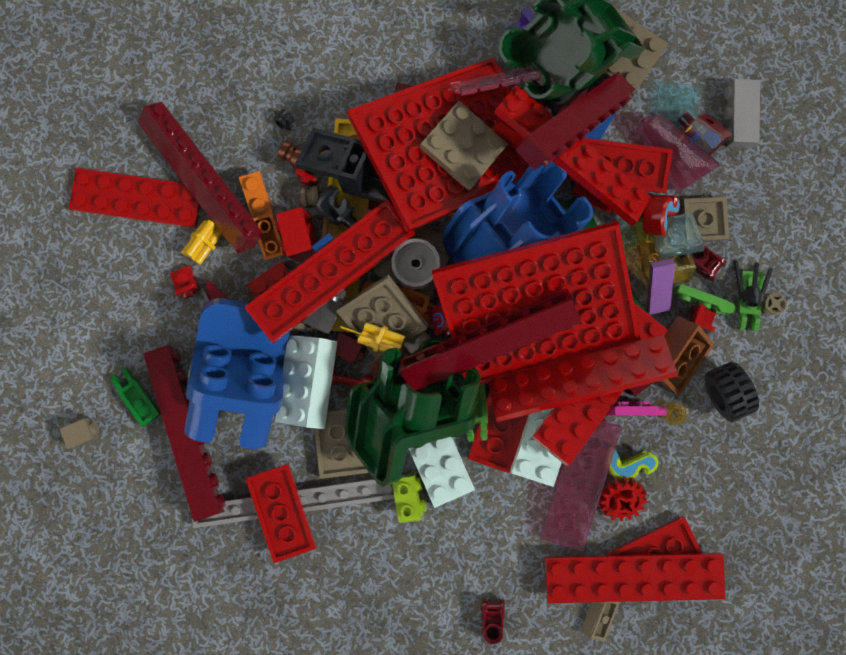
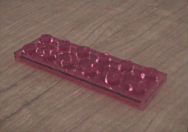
M602 420L569 466H565L562 463L540 534L542 540L580 551L584 550L622 430L620 425Z

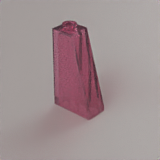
M662 114L646 116L640 121L642 125L636 128L646 146L673 149L668 180L677 193L720 166L713 157Z

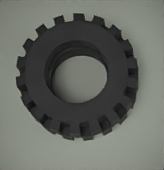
M731 361L706 372L705 385L708 395L717 411L727 421L734 422L758 411L759 399L756 388L749 375L740 365Z

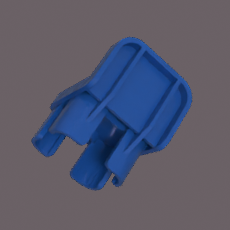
M553 161L547 167L541 165L535 171L529 166L519 180L512 182L516 175L513 171L506 172L491 192L461 205L443 232V245L453 263L456 264L580 231L592 219L593 208L586 197L581 196L565 212L553 194L566 179V172Z
M217 298L206 303L201 311L186 390L189 405L184 432L193 440L206 443L213 440L219 410L245 414L239 441L242 448L259 449L268 443L274 414L279 412L283 399V360L290 331L275 343H272L244 308L249 303Z

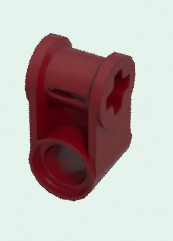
M702 243L687 246L682 253L684 261L709 281H714L719 269L727 264L721 256L715 254ZM693 249H695L698 252L697 259L694 258L692 255Z
M482 598L481 600L482 634L485 641L489 644H497L503 638L504 599H500V601H486L485 598ZM496 627L498 633L495 636H488L486 634L488 628Z

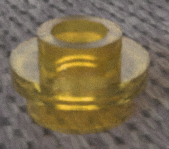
M672 403L666 407L667 413L664 417L668 423L679 425L685 421L687 413L682 405ZM673 410L678 412L677 418L672 417Z

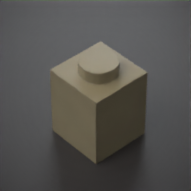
M92 418L82 419L60 428L67 449L76 448L99 439V426Z

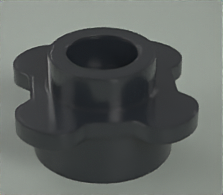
M285 109L275 110L274 121L276 125L281 129L285 128L290 131V125L294 122L293 116Z

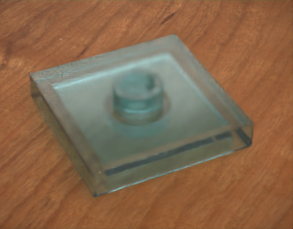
M660 80L657 86L653 123L683 127L678 122V119L686 112L696 119L699 111L701 86Z
M693 213L667 217L666 235H652L660 259L704 251L705 246Z

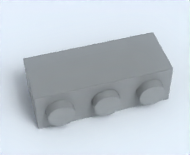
M734 79L726 87L724 97L727 99V107L724 111V119L727 120L726 129L733 134L727 140V147L753 148L759 143L760 80Z

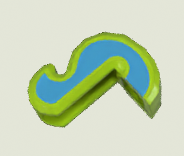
M611 443L604 446L601 454L602 463L609 475L621 481L623 476H626L627 480L635 478L640 470L641 473L651 474L658 467L656 455L646 451L620 461L617 451Z

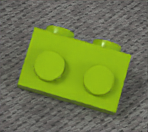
M418 471L409 472L405 477H401L399 482L392 484L399 523L419 521L423 517L424 512L427 511L426 500L422 499L421 490H423L422 478L418 477Z

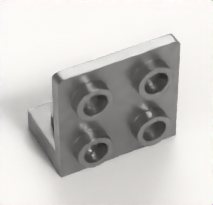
M343 290L302 322L329 334L339 315L336 309L345 303L348 297L347 292Z

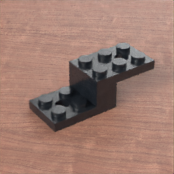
M312 128L295 163L297 168L336 178L342 192L345 194L383 203L388 199L393 205L359 139ZM325 150L330 151L328 155L320 156L321 152Z

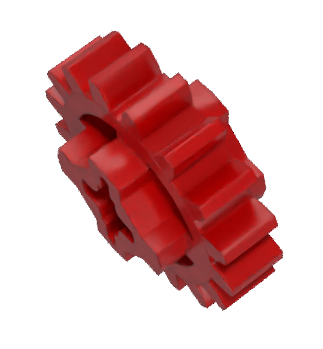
M623 476L622 481L614 478L613 484L607 482L608 488H601L603 495H598L601 510L606 517L610 516L613 521L617 517L622 522L624 517L631 520V515L639 516L638 510H645L643 504L648 503L647 493L641 482L636 483L634 478L627 481L626 476Z

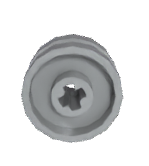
M419 238L405 241L395 249L391 259L392 271L397 282L403 287L412 290H423L431 286L434 282L432 270L440 268V258L435 247L428 241ZM415 261L416 264L420 262V266L415 268L412 266V262Z

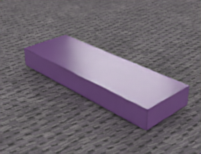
M673 259L650 263L647 300L649 315L670 311L675 269Z

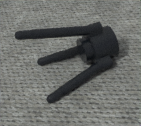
M735 260L734 269L739 290V301H743L742 304L747 307L761 306V303L764 302L765 292L773 269H768L760 291V288L757 287L759 263L756 262L754 264L752 286H747L746 290H744L738 261Z

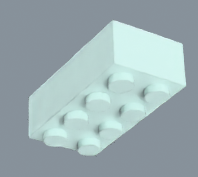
M289 335L283 365V399L280 410L276 413L275 422L307 428L325 429L337 341Z
M551 408L528 415L510 471L512 474L554 487L562 462L531 438L553 409Z
M452 437L426 443L420 448H409L434 508L475 490Z

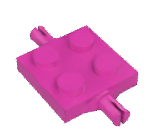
M616 401L605 417H609V415L666 416L667 410L666 407L650 406V402Z

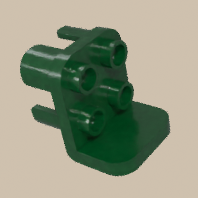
M536 0L532 5V9L539 14L524 29L516 26L509 27L501 36L498 46L499 54L508 66L517 68L526 80L522 86L527 94L533 98L540 99L546 105L562 107L572 102L622 56L634 60L645 50L639 38L610 0Z
M424 341L420 344L419 351L443 341ZM394 347L382 353L377 380L357 384L351 389L345 421L346 438L352 451L377 484L387 486L400 481L407 449L420 448L426 443L448 437H459L473 429L478 414L475 403L481 382V375L475 368L467 370L464 385L461 389L452 381V375L444 381H437L424 389L414 391L406 383L402 374L398 375L401 351Z

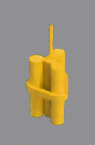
M203 220L196 232H192L190 235L191 239L181 253L201 265L211 250L214 251L216 248L214 245L221 237V231L211 220Z
M366 322L362 333L340 326L342 329L359 334L357 343L371 347L373 351L384 352L387 349L396 347L402 352L406 336L390 331L388 327H379Z

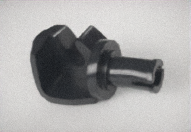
M332 184L318 197L317 210L336 226L344 224L349 229L358 222L352 215L355 208L352 205L349 207L348 197L342 200L341 206L338 205L337 200L340 189Z

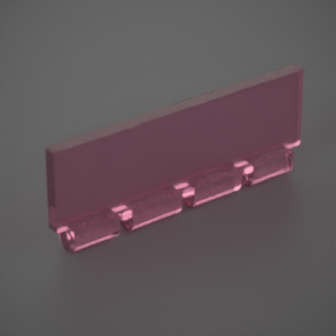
M533 66L450 83L449 86L455 93H460L461 96L477 93V89H480L481 92L496 89L499 87V84H501V87L519 84L521 79L523 83L538 80L540 71Z

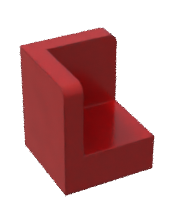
M702 304L694 306L689 321L698 324L705 333L714 332L716 327H713L712 323L716 313L704 309L705 305Z

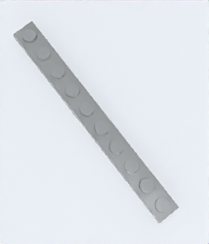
M374 479L298 490L305 512L395 499L392 484L380 486ZM252 497L225 500L226 506L223 507L225 512L193 522V528L259 518Z

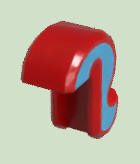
M652 195L644 209L642 227L646 235H666L667 215L676 217L680 209L678 197L669 195Z

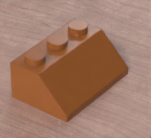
M677 316L675 321L670 324L664 336L678 376L658 381L657 383L679 397L714 346V343L698 324Z

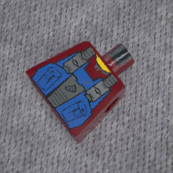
M686 112L678 119V122L685 128L678 136V141L695 166L705 162L733 135L707 114L700 115L694 119Z

